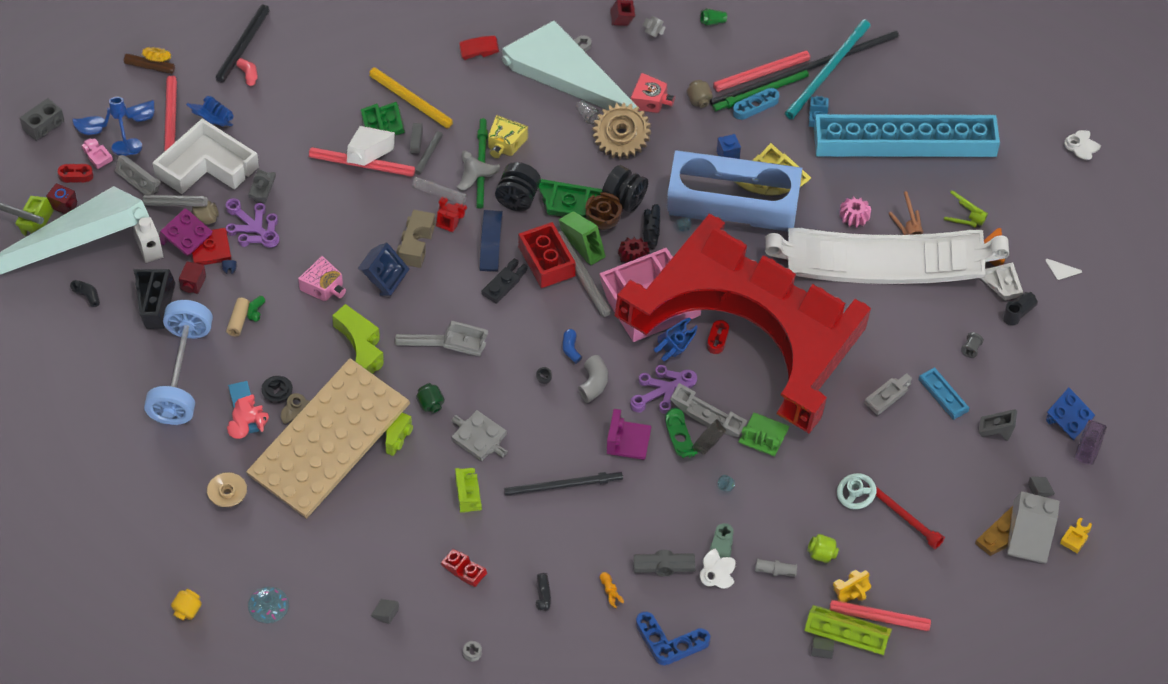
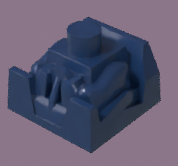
M387 242L371 249L358 267L381 290L380 296H391L409 271V267Z

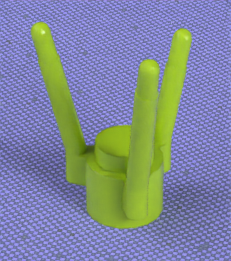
M951 190L950 193L960 200L959 204L971 211L969 216L971 221L944 217V220L970 225L976 228L977 224L982 226L988 213Z

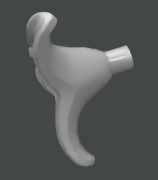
M463 151L464 172L457 189H468L480 176L495 175L499 172L500 165L483 163L474 158L468 151Z

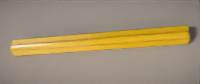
M374 67L370 70L369 76L445 128L452 126L453 120L379 69Z

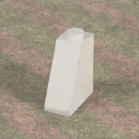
M359 126L348 145L347 162L365 166L394 149L395 133Z

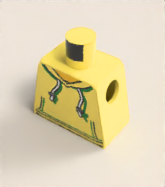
M496 115L488 136V147L492 149L490 151L491 156L494 158H499L501 154L512 156L528 139V126Z

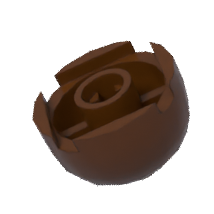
M609 193L591 196L585 205L586 219L597 225L599 230L613 228L620 221L622 215L620 200Z

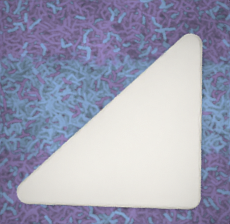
M1046 259L1057 280L1082 273V270Z

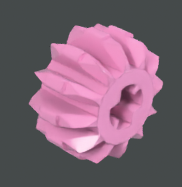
M853 196L852 200L846 198L845 202H842L839 215L843 223H848L849 227L855 225L857 228L859 224L864 226L870 219L871 206H868V201H862V198L856 199Z

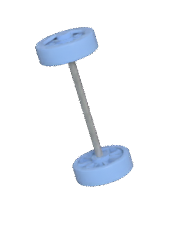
M177 300L168 304L165 309L163 324L169 332L181 337L171 386L155 387L146 395L144 410L149 417L157 422L180 425L187 423L193 417L195 400L188 392L177 388L187 338H201L206 336L211 330L213 315L201 303L191 300Z

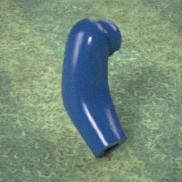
M568 329L563 335L562 348L563 352L576 364L582 359V356L575 348L577 334L573 329Z

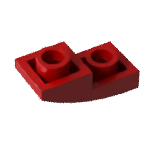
M483 36L459 42L461 55L464 60L478 55H482L484 58L500 52L496 36Z
M452 549L441 562V565L449 572L474 587L487 574L485 567L471 562L468 555Z

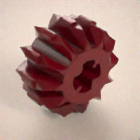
M635 236L632 239L626 238L625 241H621L618 249L620 262L625 263L650 254L647 242H643L642 238L637 240Z

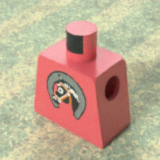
M641 73L631 100L639 107V111L658 113L663 104L673 106L675 96L667 94V84L665 82Z

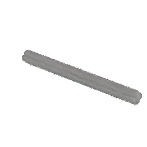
M559 231L561 238L576 262V275L601 316H609L611 314L610 307L564 232Z

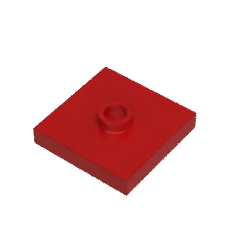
M226 228L212 230V235L192 252L194 263L208 265L220 263L224 260H232Z

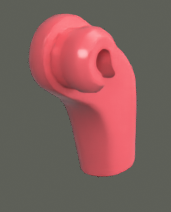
M240 58L237 61V67L245 72L246 84L249 86L255 85L257 80L255 64Z

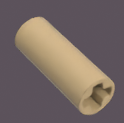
M238 298L236 300L226 329L229 335L235 337L240 335L248 313L249 300L245 298Z

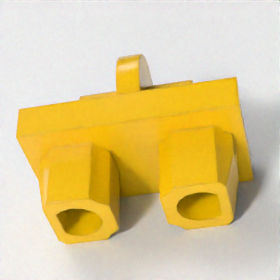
M854 570L849 574L848 581L844 582L840 579L835 581L833 587L838 601L848 602L855 598L860 601L865 600V592L871 589L869 573L866 570L862 573Z

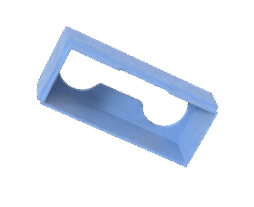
M675 150L668 189L667 211L672 216L704 220L710 213L724 221L750 224L751 227L788 232V228H794L802 167ZM680 174L790 189V192L781 200L768 201L689 189L682 183Z

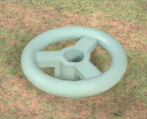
M850 474L843 478L837 487L839 501L850 509H862L871 504L876 496V485L865 474ZM861 480L867 482L870 488H864ZM846 484L850 493L847 500L843 496V488ZM870 494L865 501L853 503L856 497Z

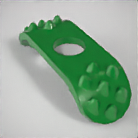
M679 408L670 409L666 413L665 423L675 453L678 456H682V458L685 456L694 457L698 454V451L695 450L685 424L684 413ZM681 434L686 440L679 442L675 439V435Z

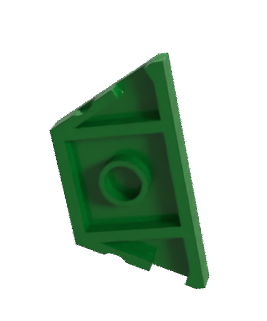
M541 179L538 187L547 214L562 217L574 211L586 218L585 205L587 200L593 195L599 196L602 193V189L544 179Z

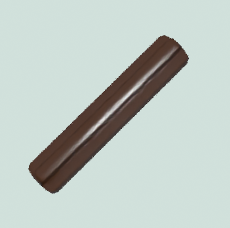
M128 53L125 54L123 59L125 64L169 74H173L175 71V64L169 62L152 61L145 57Z

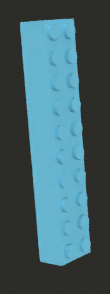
M815 115L814 138L816 156L997 157L1000 145L996 115Z

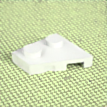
M1013 262L985 269V277L980 278L1005 301L1018 298L1023 294Z

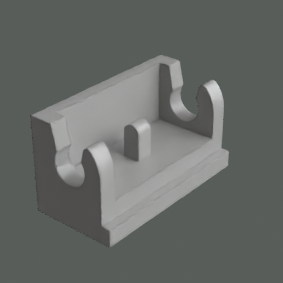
M451 321L445 331L443 347L480 357L486 345L484 341L488 335V330Z

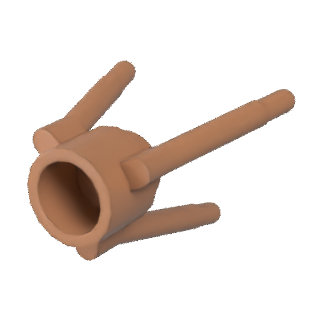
M905 191L904 195L911 220L906 223L904 228L892 212H889V215L901 229L903 235L923 234L919 211H915V219L908 192Z

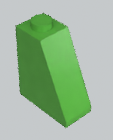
M574 211L558 219L561 231L564 232L570 244L589 265H593L606 257L597 225Z

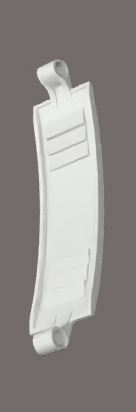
M788 228V241L777 233H770L765 237V252L772 257L787 259L788 268L799 277L851 283L918 284L985 277V262L1007 258L1009 256V242L1007 237L1000 235L984 244L983 230L917 235H866L805 228Z

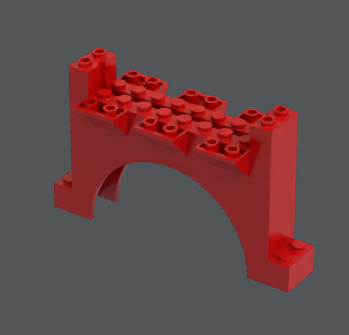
M709 213L647 289L640 283H635L632 280L628 281L617 294L615 317L645 335L666 319L694 310L724 311L753 322L774 340L787 366L788 383L781 393L784 401L776 414L810 434L822 418L827 399L819 389L865 331L871 308L866 303L854 299L843 313L845 302L829 294L823 288L812 284L808 292H806L804 289L796 287L794 285L796 274L792 270L781 266L775 260L764 255L759 263L745 257L747 245L724 231L725 222Z

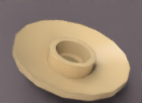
M234 473L216 475L207 486V495L210 501L221 507L237 505L247 494L245 480Z

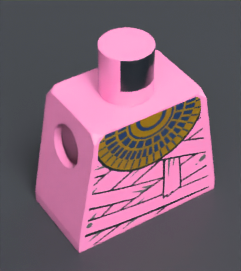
M323 256L298 278L299 290L323 301H327L332 295L342 298L346 293V289L342 287V274Z

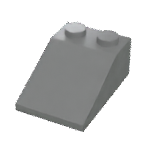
M1022 491L1018 494L1013 502L1007 555L1043 564L1047 563L1058 519L1059 500Z

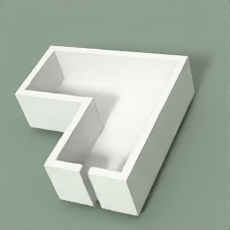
M203 118L152 162L155 177L181 194L188 190L206 172L235 190L245 180V176L249 177L259 168L258 156L255 151Z

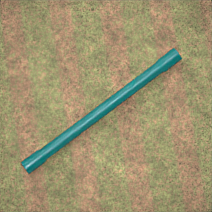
M863 19L858 24L853 33L804 92L786 110L785 115L787 118H795L803 105L858 39L870 28L871 25L867 20Z

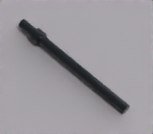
M601 472L594 476L504 488L505 496L594 483H599L600 485L608 484V481L623 480V473L607 474L606 472Z

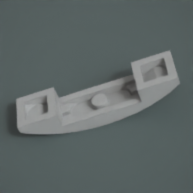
M680 383L678 384L670 400L679 409L713 430L735 437L740 436L747 420L731 411L729 414L720 411L695 397V391Z

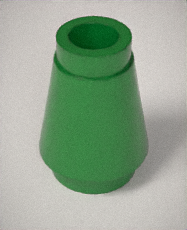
M707 8L701 10V24L709 26L726 22L727 13Z

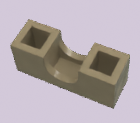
M413 209L411 217L408 216L406 222L407 230L403 231L401 237L402 244L398 245L396 252L407 266L422 267L426 255L425 242L418 241V239H431L436 225L434 213Z

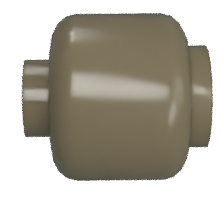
M696 80L689 84L687 95L691 104L700 108L709 105L713 95L708 83Z
M209 200L206 207L192 206L191 212L205 225L215 223L217 217H219L216 204Z

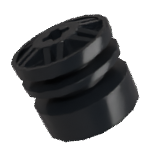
M513 162L506 165L495 191L496 199L505 208L513 211H526L531 207L540 185V174L533 167L525 163Z
M617 165L608 175L602 193L616 196L620 200L622 209L632 213L641 204L647 192L648 179L644 176L641 177L638 173L632 175L630 169Z

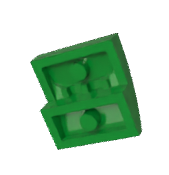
M397 101L379 107L377 103L361 109L365 127L394 132L395 135L405 133Z

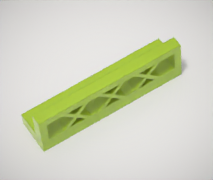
M813 605L804 631L884 655L892 629Z

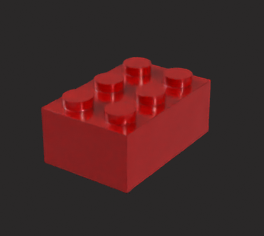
M553 222L518 234V248L541 288L575 277L576 262Z

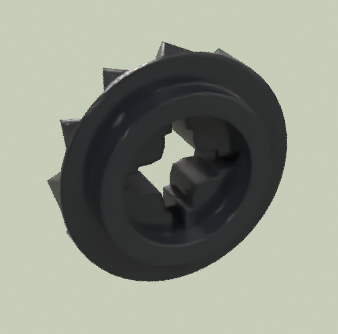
M272 376L264 381L261 390L265 399L270 400L271 403L277 401L280 404L282 400L287 401L288 397L292 394L293 386L286 377ZM280 386L281 391L274 394V390Z

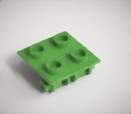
M753 413L747 426H744L742 429L739 443L775 457L790 426Z

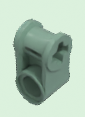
M722 523L715 530L710 551L716 549L720 559L724 557L730 558L733 543V528L731 525Z

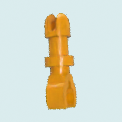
M607 572L601 573L600 581L605 586L606 594L609 595L610 605L617 608L615 597L624 604L622 596L616 592V585L612 584L611 576Z

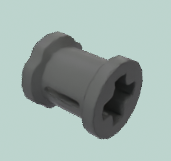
M974 332L968 333L967 342L961 348L962 354L975 358L979 346L984 341L983 337Z

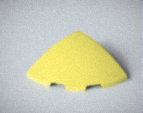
M772 143L752 160L799 167ZM803 170L800 187L811 179ZM735 182L752 193L774 196L790 192V189Z

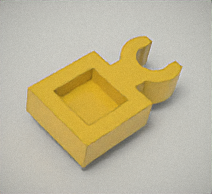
M1082 518L1077 520L1075 528L1073 526L1069 527L1060 542L1061 545L1077 554L1087 541V533L1090 532L1092 527L1091 523L1087 527H1083L1081 525Z

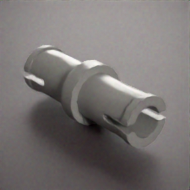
M757 559L755 572L772 573L773 576L785 575L795 578L797 564L780 563L779 560L774 562Z

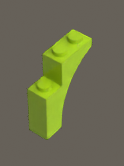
M343 305L332 315L333 327L340 331L352 344L356 353L355 362L373 374L375 371L380 370L384 364L383 352L375 347L380 340L379 328L348 305Z
M402 412L385 431L387 436L386 454L394 456L396 451L402 448L405 437L411 434L413 425L410 415Z

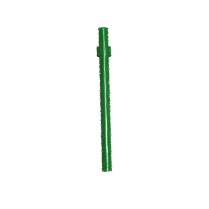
M805 70L741 95L727 97L724 101L714 104L712 106L713 110L716 112L726 107L729 109L735 103L768 88L777 89L807 78L809 73Z
M481 118L479 130L477 131V139L479 140L478 160L485 163L488 130L487 120ZM481 176L477 178L476 207L478 209L484 207L485 177Z

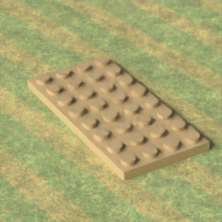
M349 358L246 471L247 475L307 519L407 408L410 402Z

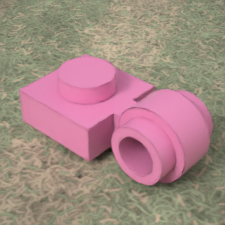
M90 138L81 145L88 159L97 169L113 161L111 154L103 145L99 146L95 138Z

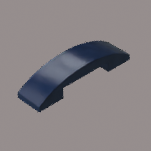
M484 210L480 271L498 272L503 211Z

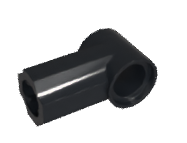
M1025 292L1015 301H1009L1006 304L1003 321L1011 326L1017 325L1021 317L1037 306L1038 301L1032 292Z

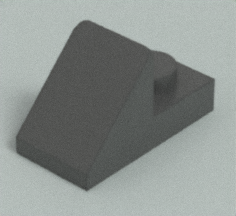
M1013 409L981 417L979 434L985 437L1000 433L1008 441L1015 429L1017 410Z

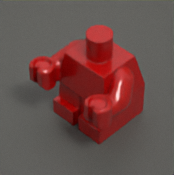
M441 197L438 201L439 210L437 212L436 226L453 232L457 228L460 219L464 218L467 205L463 206V204L460 205L459 203L454 205L446 204L448 199Z

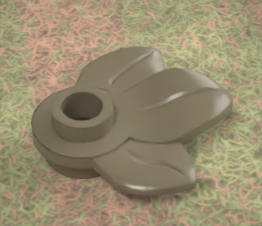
M299 393L291 394L287 399V405L281 411L283 424L293 421L310 401L306 400ZM299 400L300 404L295 405L293 401Z

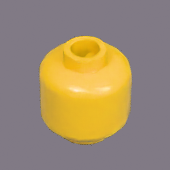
M189 589L179 591L171 603V608L175 611L173 615L182 621L185 618L193 619L202 605L199 600L200 596Z

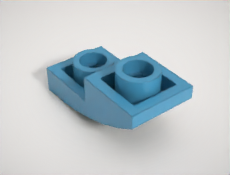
M822 96L811 97L809 127H814L816 114L828 115L829 98Z

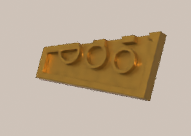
M1013 506L976 539L975 544L990 556L1008 547Z

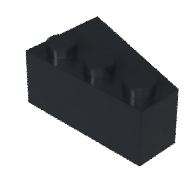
M133 269L136 279L135 285L138 294L139 313L146 329H164L163 317L165 309L171 303L176 284L170 269Z

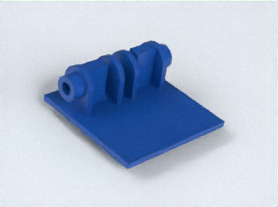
M206 96L203 105L186 104L192 109V113L203 117L204 120L212 125L218 124L222 127L224 125L233 126L229 122L234 117L233 112L224 105H221L212 96Z
M1068 387L1047 411L1046 421L1049 424L1057 423L1074 440L1093 419L1095 414Z

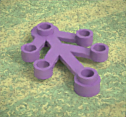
M232 198L226 202V211L230 215L238 216L247 224H228L226 226L227 235L234 236L237 232L257 233L259 235H239L238 243L240 246L245 247L249 243H262L263 246L272 248L278 245L280 239L279 235L275 232V225L278 223L277 215L273 213L268 214L266 217L268 228L267 230L262 228L263 215L266 212L264 204L257 203L254 206V221L241 209L238 199Z
M658 365L655 369V375L658 378L667 377L674 379V381L667 382L653 379L648 373L640 374V385L653 386L658 389L643 396L635 395L631 398L630 407L634 412H642L646 408V403L665 394L663 401L659 404V411L666 414L671 409L670 398L678 384L680 383L687 388H691L697 382V375L692 370H683L679 373L667 370L664 365Z

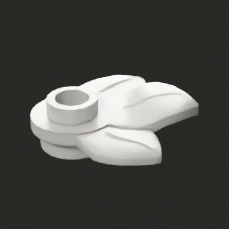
M1085 130L1069 135L1064 142L1068 150L1073 151L1077 157L1085 160L1092 159V153L1097 152L1101 147L1100 144L1089 139L1090 131Z
M716 549L709 551L703 559L704 568L700 572L701 582L705 586L730 587L734 584L730 574L735 568V559L729 557L720 559ZM709 572L713 574L712 580L707 576Z

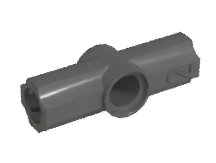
M659 550L655 554H634V573L656 572L659 576H669L673 572H695V554H673L669 550Z

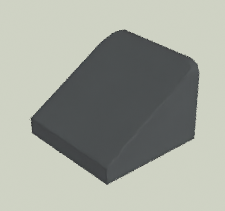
M1033 476L1029 478L1028 485L1034 495L1048 497L1055 494L1046 477Z
M381 599L371 617L390 624L399 610V602Z
M814 636L811 656L832 659L834 640Z

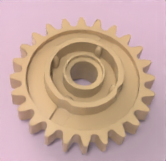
M623 102L620 107L616 103L615 108L609 105V111L603 109L604 115L598 114L599 120L594 121L596 127H593V132H595L593 136L594 139H597L595 141L596 145H600V151L605 150L606 156L611 153L612 158L618 155L619 160H621L622 156L625 155L628 159L629 154L635 157V151L641 153V147H647L645 141H650L648 135H651V130L649 129L651 125L647 123L649 121L648 116L644 117V111L639 112L638 106L633 109L632 104L626 107L625 102ZM626 129V132L619 133L618 130Z

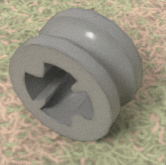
M476 641L467 642L463 648L464 658L471 662L479 660L482 654L481 645ZM470 648H475V655L470 654Z

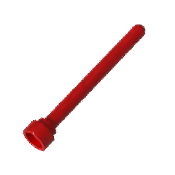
M876 487V497L923 534L933 549H937L943 543L945 537L942 534L930 531Z

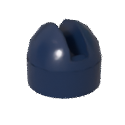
M222 261L224 273L227 274L228 270H231V274L236 271L237 261Z

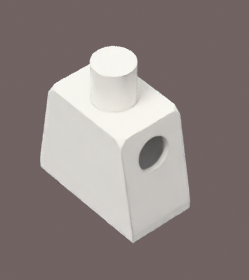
M151 217L141 218L139 223L133 226L135 240L145 263L164 258L159 235ZM151 241L153 247H147V243Z

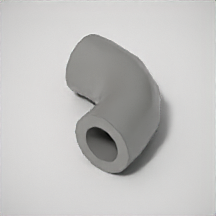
M599 355L591 356L585 362L584 367L589 373V378L585 383L578 386L579 393L586 403L598 397L608 383V369Z

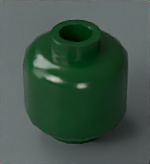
M428 383L418 389L416 399L424 412L431 411V413H436L442 409L441 405L445 402V399L437 385Z

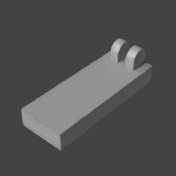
M121 155L118 157L115 168L117 174L144 195H154L155 192H158V186L161 183L159 179L152 177L127 156Z

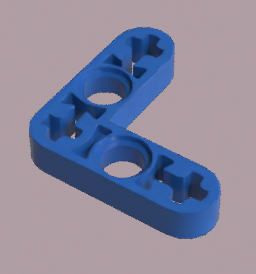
M641 612L637 616L636 627L654 659L660 665H669L706 649L710 644V633L701 628L668 641L651 613ZM642 620H645L646 622L649 621V630L647 625L645 623H642ZM651 635H658L660 641L652 642L649 637ZM700 636V638L702 639L705 638L704 642H702L701 640H697V637ZM685 643L688 649L681 651L677 648V645ZM661 652H664V654H668V657L665 658L664 655L661 656Z

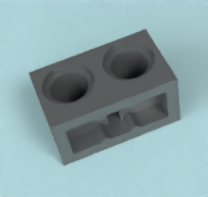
M47 98L22 115L20 121L22 129L37 141L55 127L60 126L64 122L62 109Z

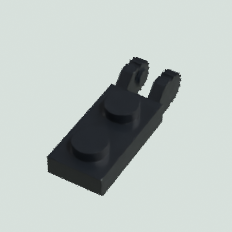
M513 258L507 267L481 290V294L497 304L520 281V278L526 273L528 266L522 264L516 273L512 272L519 260Z

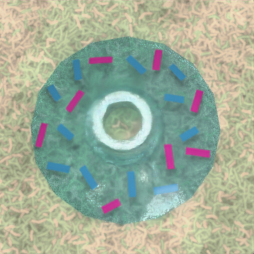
M263 587L255 591L248 602V610L251 616L262 623H274L282 619L289 608L288 597L282 590L275 587Z

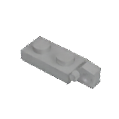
M906 373L899 380L891 378L865 399L864 404L877 415L881 414L905 395L908 387L911 385L912 377Z

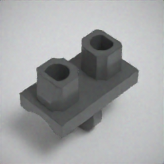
M258 169L248 194L249 198H253L255 203L265 204L276 178V172L268 173Z

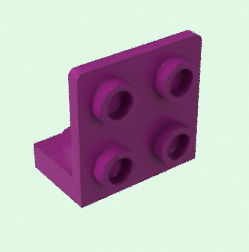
M184 208L160 231L159 239L162 245L171 242L186 256H189L212 235V230L189 210Z
M613 409L607 439V454L645 460L651 434V425L625 422L624 418H621V410Z

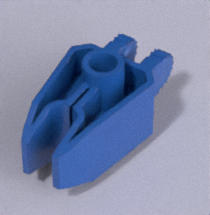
M691 318L680 321L658 336L659 344L653 350L659 352L663 348L666 351L661 358L663 361H666L670 356L676 357L685 351L695 336L697 325L690 330H686V325Z

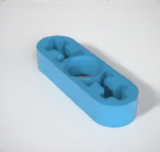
M768 88L735 103L733 106V116L736 119L744 120L777 105L779 102V91L774 88ZM752 102H759L761 105H760V106H754V105H752L751 103H752Z

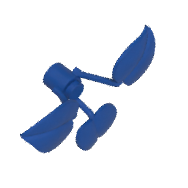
M113 97L109 100L110 108H107L105 119L100 116H91L82 119L73 118L72 120L74 127L80 133L94 135L102 132V127L107 126L111 114L113 118L119 119L123 141L113 143L111 146L112 152L120 156L134 155L142 150V143L136 138L126 140L122 118L126 116L134 121L149 120L154 116L155 104L154 100L126 109L122 97Z

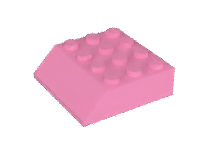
M667 247L599 273L607 301L614 312L617 294L629 280L640 283L647 289L673 258ZM701 310L684 312L670 317L658 324L647 335L622 320L620 322L631 340L635 342L671 328L686 318L693 319L701 316Z

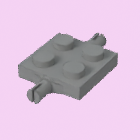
M478 410L465 421L457 415L452 418V422L459 426V429L452 436V441L480 461H483L493 452H496L502 458L506 456L508 451L500 446L501 441L507 435V431Z

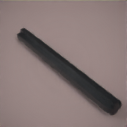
M262 4L216 74L217 81L223 83L269 13L267 5Z

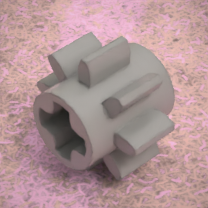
M654 16L651 19L646 18L642 25L646 27L644 32L657 37L658 33L662 35L666 28L662 26L664 21Z

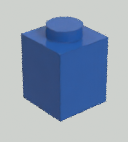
M736 135L719 137L717 141L718 156L740 159L741 146Z

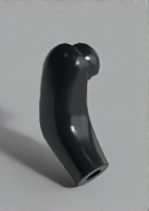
M73 280L70 283L72 291L85 295L91 307L100 305L97 289L94 286L78 280Z
M547 573L537 574V592L540 600L536 601V607L540 611L543 609L548 611L551 605Z

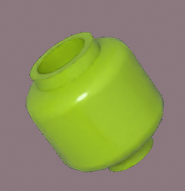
M818 534L816 537L811 538L807 551L810 552L812 559L829 563L831 559H836L839 548L836 547L835 539Z

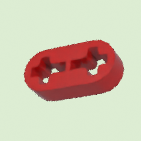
M63 164L57 170L60 181L65 183H85L91 181L94 176L92 167L88 164Z
M717 320L712 325L707 343V349L712 354H720L724 350L729 335V324L726 321ZM720 328H723L721 334H719L718 330ZM716 340L719 341L717 346H713Z

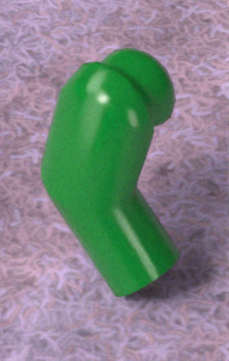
M258 296L249 303L247 313L249 320L257 322L261 318V314L257 310L265 303L263 296Z

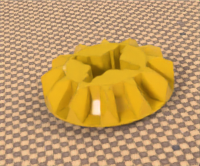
M147 47L142 51V55L152 61L164 62L171 58L170 52L165 49Z

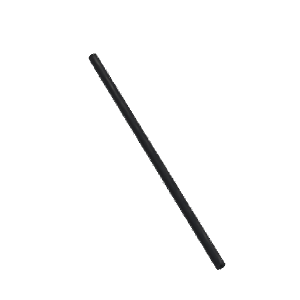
M897 31L853 46L844 57L898 38L899 34ZM834 54L712 98L710 104L713 106L724 101L727 97H735L802 71H808L825 65Z

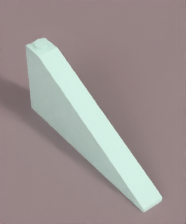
M555 21L502 48V61L514 72L609 110V105L615 108V104L618 103L621 107L623 102H625L626 107L632 104L633 109L637 107Z
M114 186L2 250L0 252V275L136 225L141 218L149 217L143 201Z

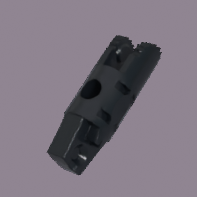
M659 204L651 206V211L650 209L644 210L643 237L644 242H647L651 249L657 246L660 234Z

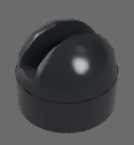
M547 367L539 368L536 372L538 381L542 384L549 383L552 379L551 370Z

